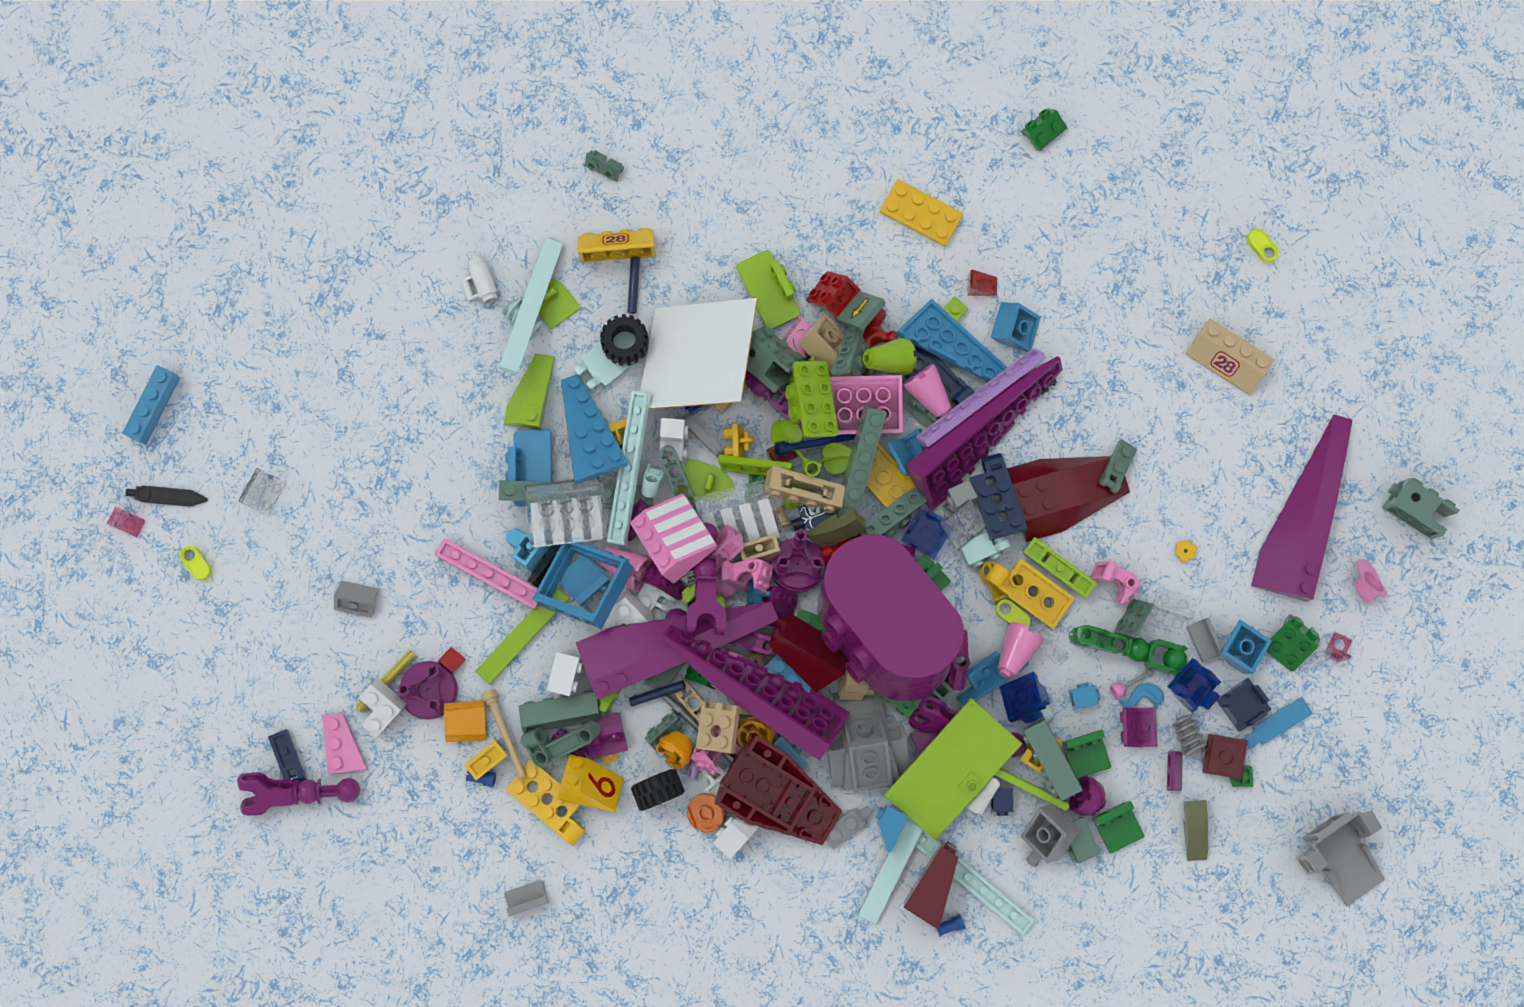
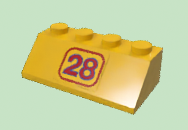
M640 228L639 231L624 229L619 233H612L611 231H604L596 235L584 233L582 236H578V254L581 263L631 259V257H656L654 231L649 228Z

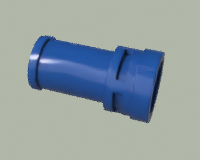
M467 771L469 775H466V781L481 783L483 786L490 788L494 787L496 772H486L478 780H475L470 772Z
M957 914L951 917L952 919L940 924V927L937 929L939 937L955 930L966 929L961 914Z

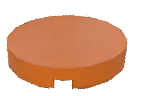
M701 793L695 796L687 807V817L690 824L695 829L701 830L700 832L704 833L713 832L721 827L726 816V811L714 804L716 796L710 793Z

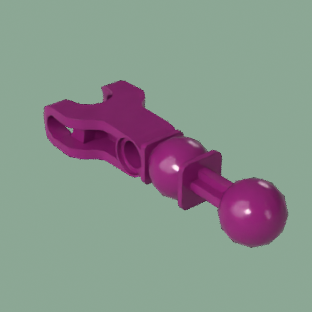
M746 370V385L750 388L753 395L763 397L764 401L768 400L769 405L786 421H791L788 415L789 405L785 392L780 390L774 393L751 372ZM774 394L781 396L778 401L771 400V397Z
M705 522L704 525L716 542L718 539L717 528L713 524ZM712 552L694 566L693 569L696 577L695 602L689 606L685 615V633L694 634L699 620L710 621L713 624L716 635H723L726 629V611L717 602L716 577L718 568L715 563L716 556H712Z
M680 608L671 609L666 614L665 619L684 616L686 612ZM755 632L727 643L730 646L769 658L777 655L772 649L765 650V645L770 642L771 637Z
M926 696L920 701L919 709L914 710L909 716V724L912 728L925 733H940L958 711L950 709L940 699ZM926 704H930L932 709H928ZM915 717L923 719L924 722L916 721ZM1011 732L1022 743L1011 756L1017 757L1024 753L1026 742L1022 735Z
M260 772L243 773L237 778L240 790L255 794L254 797L245 798L240 805L241 813L247 816L262 815L270 807L298 805L299 801L303 804H312L317 801L320 804L322 797H337L342 802L350 803L358 798L361 790L359 783L352 778L342 779L337 785L324 786L321 784V779H318V782L307 779L300 783L298 780L289 779L272 780Z

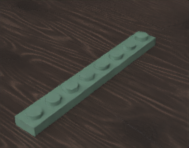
M499 480V500L548 502V500L559 499L560 503H568L567 498L579 497V503L587 504L586 496L598 495L599 504L613 505L616 485L586 483L574 485V483ZM636 485L633 505L642 499L648 506H653V498L643 496L641 493L642 486Z

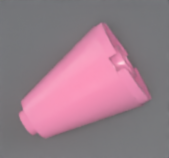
M934 364L920 370L918 374L910 377L902 384L936 418L939 416L941 418L950 411L949 409L952 406L937 367Z
M609 546L602 548L600 551L605 549L612 552L614 556L622 555L624 558L629 559V563L634 569L625 586L633 592L640 590L644 585L642 579L652 558ZM599 562L600 565L614 576L618 568Z
M1017 622L1008 624L997 667L1001 676L1008 679L1015 677L1040 648L1044 639L1037 631L1033 634L1028 631V626Z

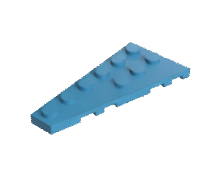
M932 299L895 334L900 338H907L912 344L987 382L1007 368L1006 365Z
M577 374L561 380L574 485L626 467L628 461L581 377Z

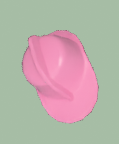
M1359 559L1357 561V568L1360 576L1355 582V588L1360 597L1366 603L1379 596L1386 597L1388 595L1375 568L1368 561Z

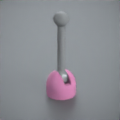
M1147 669L1146 673L1126 684L1121 682L1110 685V691L1116 699H1119L1126 694L1127 687L1147 676H1153L1154 671Z

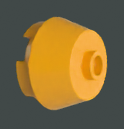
M754 716L747 717L738 724L736 741L740 748L755 735L772 744L774 739L773 729Z
M673 731L661 737L659 743L655 746L658 754L663 753L666 758L665 762L674 769L680 767L681 770L689 765L695 749L691 740L685 734L678 731Z

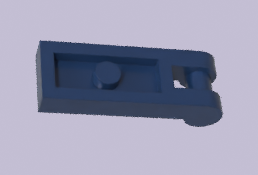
M288 729L268 736L283 779L298 780L300 782L307 780ZM295 768L296 774L291 776L289 770Z

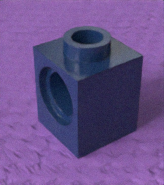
M1013 788L997 789L991 799V812H997V816H1008V812H1014Z

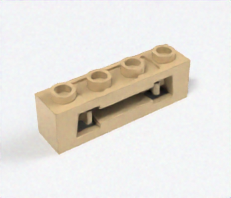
M773 466L767 471L763 493L769 494L772 498H784L790 503H802L808 508H821L826 513H835L842 508L845 486ZM789 485H791V486L799 487V488H802V489L810 490V491H813V492H817L818 490H819V491H822V492H820V494H816V493H812V492L805 491V490H801V489L794 488V487H792V488H786V487L789 486Z

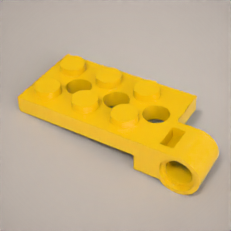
M1022 559L1016 562L1010 572L1000 564L995 563L984 578L988 584L1051 630H1054L1075 599ZM1016 574L1022 579L1021 584L1018 586L1012 581L1013 576ZM1030 586H1034L1037 589V594L1034 597L1028 594ZM1046 597L1052 600L1050 608H1046L1043 604Z
M530 759L523 767L526 777L519 779L517 775L506 788V791L565 841L574 846L586 831L571 818L581 805L558 799L561 784L544 769L536 766L533 760ZM534 781L537 782V791L530 792L529 784ZM546 794H551L553 797L549 805H545L543 802V797ZM561 806L567 808V814L564 817L558 815V809Z

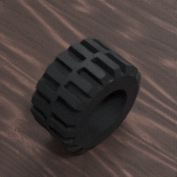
M622 314V317L618 318V315H616L614 320L609 319L607 325H603V331L600 333V342L603 353H605L608 360L611 359L612 363L616 364L618 362L620 366L627 363V366H630L631 362L636 364L639 362V358L642 359L645 356L644 353L648 350L649 339L644 324H641V320L638 318L634 319L632 315L626 317V314ZM620 332H630L636 337L635 343L627 349L616 347L613 340Z
M669 769L640 781L631 787L640 811H645L667 802L685 792L676 769Z

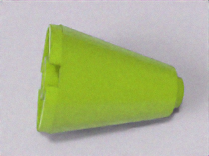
M898 338L867 349L863 354L862 360L867 368L905 376L911 374L914 370L917 357H914L913 351L916 350L912 342L907 338Z

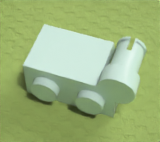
M987 532L958 545L966 566H972L973 568L984 564L983 560L987 558L993 560L1000 557V552L1011 547L1009 540L1005 539V537L989 541Z

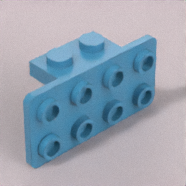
M550 430L514 432V446L508 447V452L505 455L506 463L508 464V471H506L505 475L506 480L552 482V441ZM514 501V505L517 507H527L531 503L528 501ZM540 502V505L547 506L548 502Z

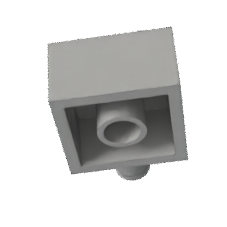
M1053 804L1039 807L1020 836L1033 849L1026 858V861L1034 867L1038 865L1041 858L1047 864L1061 860L1080 831Z

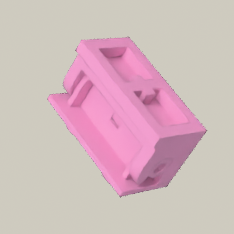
M728 524L718 533L716 541L718 547L712 551V556H716L715 563L718 572L722 569V562H730L744 548L742 534Z

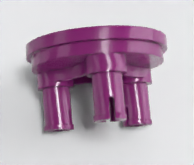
M797 530L792 539L778 544L781 552L769 561V564L773 566L771 576L773 581L779 587L792 593H805L815 589L822 582L827 567L824 558L821 556V549L813 542L806 540L807 533L804 530L801 533L800 530Z
M424 661L410 667L403 675L400 685L397 687L400 698L407 703L404 708L411 715L426 720L443 716L444 703L455 702L458 694V685L454 674L452 675L438 662Z

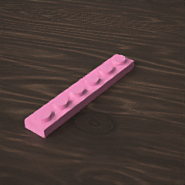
M445 538L434 554L534 610L539 605L532 599L537 588Z

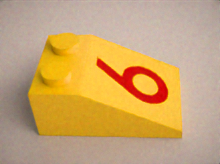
M569 754L558 799L615 813L624 778L588 758Z

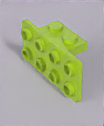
M769 250L756 254L736 265V269L750 297L758 299L756 309L765 327L774 329L800 316L801 312L794 300L795 287L792 281L788 282L785 276L787 271L784 265H780L778 260L775 261Z
M794 362L792 364L794 382L786 386L785 396L788 399V415L791 418V424L801 423L802 433L805 438L837 436L839 432L827 362Z

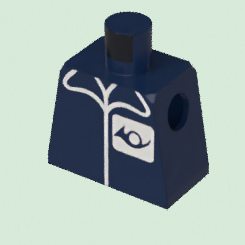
M803 505L798 509L800 517L791 520L794 531L805 528L807 532L834 515V513H826L821 508H808Z

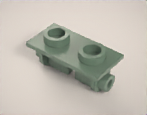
M596 150L586 153L584 166L618 182L619 173H622L624 170L622 163L611 158L608 162H605L607 156Z
M915 398L906 407L926 428L940 419V416L936 418Z
M674 712L667 714L662 718L661 723L657 727H653L647 732L645 740L656 750L655 746L659 743L661 737L665 736L667 732L679 731L684 723Z

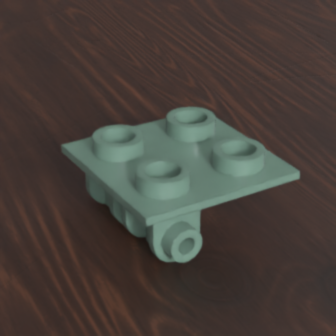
M1133 599L1128 604L1124 616L1118 621L1114 632L1122 634L1127 638H1136L1155 604Z

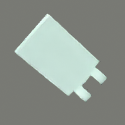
M620 332L615 336L613 343L618 348L627 349L635 343L636 337L630 332ZM600 342L581 357L584 363L577 366L574 370L580 377L587 371L590 372L594 378L588 381L586 385L593 392L601 384L605 388L631 368L635 362H631L630 366H627V363H624L623 366H620L618 362L616 364L612 363L611 359L608 360L605 353H603Z

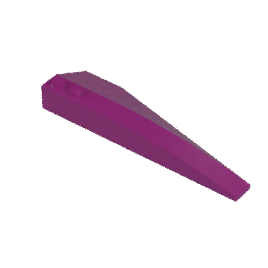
M1057 356L1020 377L932 445L926 447L923 452L906 465L910 479L927 500L926 504L931 511L946 500L949 489L963 483L964 481L961 479L967 473L970 475L975 470L974 465L981 458L988 456L990 447H995L1016 424L1014 420L1017 416H1023L1027 411L1025 407L1032 400L1035 402L1041 393V389L1043 387L1047 388L1063 370L1060 357Z
M1335 414L1332 416L1322 434V438L1316 445L1310 460L1307 462L1303 473L1297 480L1284 508L1278 515L1273 528H1271L1266 541L1259 551L1251 583L1252 587L1306 602L1314 599L1340 489L1353 419Z
M771 601L725 609L726 629L723 635H716L713 624L708 620H699L692 635H694L695 641L706 640L711 643L712 649H716L779 620ZM685 615L615 626L576 642L597 700L686 662L661 638L670 625L685 631Z
M670 625L661 637L690 666L723 694L819 761L850 714V712L821 693L815 692L812 688L808 693L802 688V684L796 681L791 683L784 680L783 675L778 673L771 674L767 668L739 655L737 658L731 656L729 651L723 648L721 650L712 649L710 642L706 640L697 642L694 640V635L687 634L675 626Z

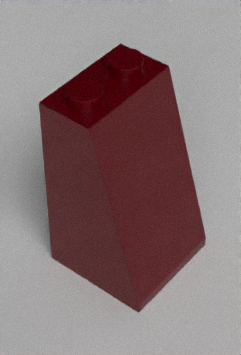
M790 613L786 617H780L775 622V629L770 635L771 639L768 646L815 692H818L844 676L846 671L845 664L849 660L840 649L834 653L825 645L821 637V631Z
M941 841L904 901V908L936 929L941 924L959 858L957 846L949 841L946 843Z

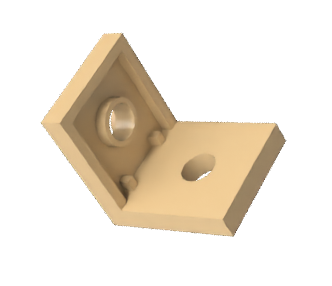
M702 701L696 749L734 754L739 714H751L737 705ZM716 726H719L721 729V733L718 737H716L714 734V729Z

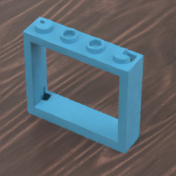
M565 538V542L561 544L532 599L541 607L602 629L634 567L629 563V559L624 558L622 555L617 557L608 550L600 551L594 545L588 544L586 546L579 540L572 541ZM575 553L618 568L594 614L551 598Z

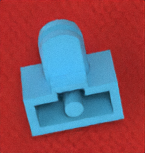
M513 528L506 535L507 543L516 549L511 557L531 573L551 549L553 539L544 532L545 545L534 546L532 528L528 534L520 529Z

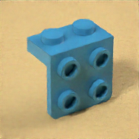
M921 428L904 438L888 442L889 452L896 459L899 471L905 476H909L906 465L926 448L916 439V436L922 432Z
M583 555L566 569L560 580V584L581 607L583 605L588 606L594 600L593 596L598 592L600 594L604 592L610 582L594 562Z

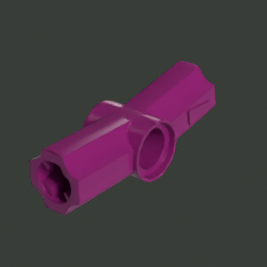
M964 630L962 646L952 661L947 682L953 690L959 691L964 690L967 669L970 666L967 630ZM958 657L965 658L961 663L955 662Z

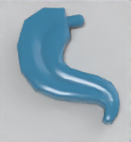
M1144 683L1138 685L1133 690L1128 701L1121 700L1120 703L1124 707L1132 708L1142 697H1146L1150 702L1155 703L1154 707L1157 709L1158 704H1162L1164 696L1162 690L1156 685Z

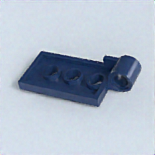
M914 345L916 350L913 351L914 357L923 362L924 367L922 369L931 364L937 367L944 387L950 391L949 401L952 400L958 405L975 392L960 377L958 378L938 356ZM914 368L911 374L905 375L903 377L906 380H908L910 377H914L916 374H918V372L922 369Z
M998 453L981 458L984 473L969 477V481L978 496L976 502L989 541L1027 531V526L1002 454ZM988 478H992L995 480L996 484L994 486H988L985 483V480ZM995 495L1000 496L1002 501L996 504L992 502L991 497ZM999 513H1005L1008 516V519L1006 521H1000L997 518V515Z

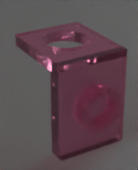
M115 506L107 524L137 537L145 520Z
M1334 632L1325 653L1331 655L1330 658L1338 662L1349 660L1351 655L1347 654L1352 640ZM1335 640H1343L1345 647L1342 650L1336 649L1334 647Z

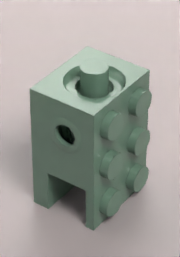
M764 326L752 331L747 370L771 391L776 393L790 384L791 375L789 372L793 371L792 364L805 360L800 353L793 351L786 341L779 339L772 329Z
M1408 478L1398 482V484L1393 483L1388 490L1390 496L1382 508L1429 539L1444 536L1447 529L1431 518L1435 511L1444 517L1457 514L1460 510L1455 507L1456 504L1448 499H1442L1435 490L1422 486L1423 483L1416 478Z

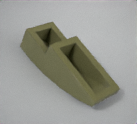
M852 509L841 517L835 513L806 533L807 538L815 545H828L854 537L867 530L864 518Z
M1207 800L1183 801L1187 861L1207 860Z

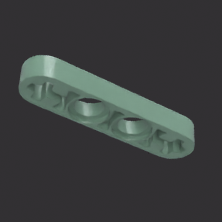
M670 445L663 446L659 451V459L674 495H680L677 487L685 485L688 488L685 496L691 495L688 500L691 505L694 504L693 508L697 512L699 507L697 499L675 448ZM665 450L673 453L670 456L671 461L676 460L677 463L666 466V464H669V460L667 457H663ZM672 467L679 468L680 475L678 477L671 476L669 471Z

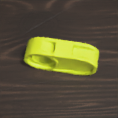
M1254 229L1247 235L1248 245L1263 262L1271 263L1278 257L1279 249L1263 230ZM1265 249H1271L1274 252L1272 258L1265 256Z
M186 546L181 550L180 559L194 578L206 580L211 576V566L197 548ZM189 550L195 552V557L191 561H188L185 557L186 552Z
M1004 599L997 603L995 607L996 614L1006 623L1017 622L1029 626L1030 617L1013 602ZM1001 604L1009 605L1010 612L1008 614L1000 612Z

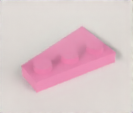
M343 713L324 715L323 725L328 774L368 770Z

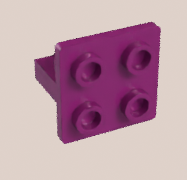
M778 586L767 588L771 595L770 597H765L764 602H772L778 618L786 617L790 613L794 615L798 594L788 592L786 589ZM775 622L767 626L775 627Z
M620 713L602 716L601 720L594 721L600 727V734L587 745L590 759L628 750Z

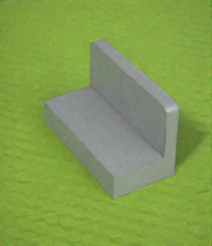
M341 581L334 594V610L372 617L378 588Z
M1209 617L1186 626L1201 662L1221 655L1220 652L1223 648Z
M541 880L504 893L508 905V916L549 903Z

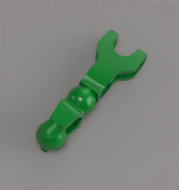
M1090 625L1075 627L1069 633V639L1075 645L1113 654L1122 653V656H1128L1134 662L1143 661L1147 669L1169 673L1176 677L1182 676L1180 671L1187 664V655L1184 651L1188 648L1185 645H1177L1161 639L1152 640L1148 643L1142 638H1127ZM1117 640L1123 643L1121 650L1116 648ZM1157 646L1168 649L1163 656V664L1165 666L1154 663V658L1152 657L1155 656L1154 649Z

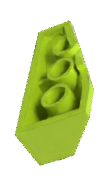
M535 354L507 404L504 425L542 430L554 356Z

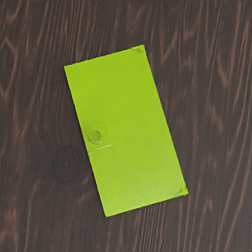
M970 698L888 791L884 793V796L936 840L970 801L985 787L988 781L1022 743L979 706L974 699Z

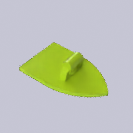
M553 278L550 280L539 311V315L550 330L581 309L568 289Z
M687 458L684 471L698 501H721L737 492L732 480L721 469ZM685 485L679 486L678 493L686 494L688 492V488Z

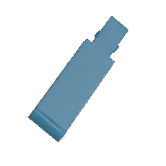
M1300 697L1252 727L1254 731L1242 738L1249 741L1247 750L1255 747L1259 742L1262 744L1267 743L1313 713L1303 697Z

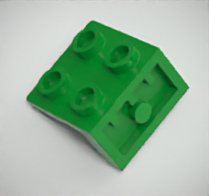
M1103 730L1062 742L1068 762L1077 779L1111 768V763L1102 740L1105 737Z
M1131 801L1121 803L1092 818L1109 853L1118 851L1145 836L1132 811L1134 806Z

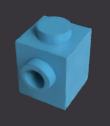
M1088 683L1078 684L1077 689L1069 690L1073 710L1099 704L1100 693L1098 689H1095L1094 685L1089 686Z

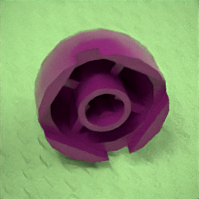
M1083 776L1078 780L1082 791L1069 798V809L1078 815L1093 816L1103 809L1106 804L1105 790L1096 779Z

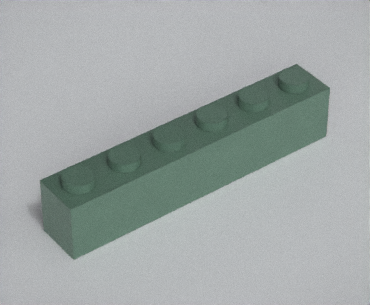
M864 405L842 485L845 486L843 505L841 509L835 512L840 517L852 509L859 513L887 412L882 409Z

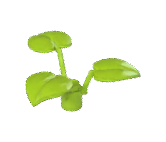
M776 420L771 428L773 446L782 453H787L793 448L804 461L802 469L805 475L811 477L818 475L822 462H824L825 470L831 474H840L846 470L852 450L848 446L837 442L827 444L822 449L824 458H821L817 463L812 458L806 459L796 448L795 445L799 444L802 440V430L797 424ZM789 485V486L786 487V488H792V487H794V488H798V489H801V490H805V491L811 492L810 490L802 489V488L795 487V486H791V485ZM782 498L784 505L788 510L798 507L802 504L790 503L787 501V499Z

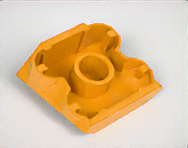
M485 702L444 703L446 743L486 740Z

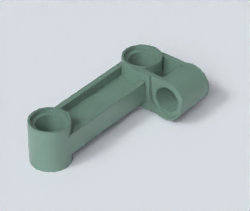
M588 721L586 724L553 741L549 740L543 728L537 727L523 734L521 742L531 756L533 763L538 767H545L547 764L590 744L599 736L600 727L596 722Z

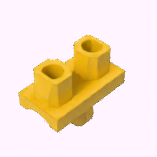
M738 423L723 429L724 439H733V446H725L724 455L745 457L744 451H750V444L755 443L754 438H749V431H744L743 426H739Z

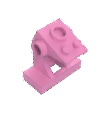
M751 558L734 564L729 561L721 563L722 581L742 592L750 590L749 580L753 578L754 588L762 591L764 594L767 588L770 587L769 580L772 576L773 566L763 560Z
M1112 561L1096 562L1090 578L1097 583L1110 582V579L1116 582L1119 591L1114 603L1127 604L1130 601L1128 598L1133 597L1139 591L1138 587L1142 583L1133 573L1116 566L1117 564Z
M716 726L714 729V734L716 737H718L721 733V729L719 726ZM737 743L735 744V755H737L739 750L741 749L737 745ZM695 747L691 759L696 764L695 767L703 772L710 771L712 775L714 773H722L716 766L718 764L717 758L724 752L696 749Z

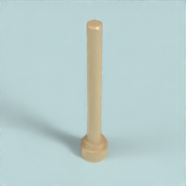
M496 689L486 691L481 694L483 702L490 706L519 779H523L526 777V773L497 705L498 694Z

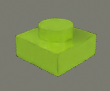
M955 296L943 308L957 322L969 309Z

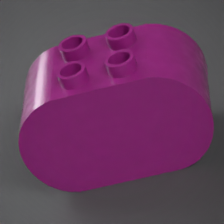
M865 535L854 538L839 547L830 558L825 570L817 605L818 617L825 630L821 633L825 645L834 653L839 649L849 660L845 664L846 670L855 682L860 683L865 680L874 692L887 699L902 702L914 701L933 693L947 677L952 661L962 646L964 627L956 609L907 549L890 537Z

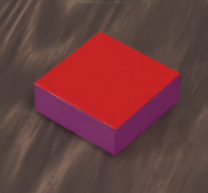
M450 647L438 660V663L453 675L466 659Z

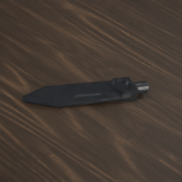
M143 485L136 486V489H126L125 492L126 496L135 497L134 500L145 503L191 507L208 501L203 495L187 489Z

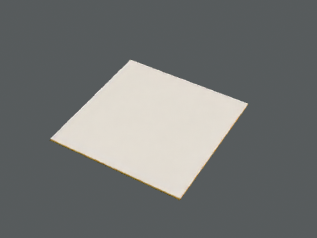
M757 298L655 308L640 390L652 393L649 409L742 401Z

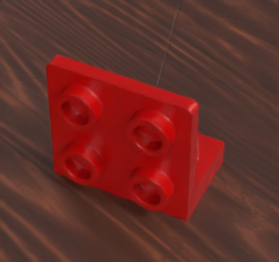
M827 271L821 276L815 288L810 291L806 301L825 308L836 319L861 289L848 276Z

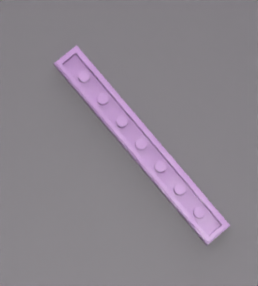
M1034 348L917 435V441L926 447L932 445L1046 359L1045 354Z

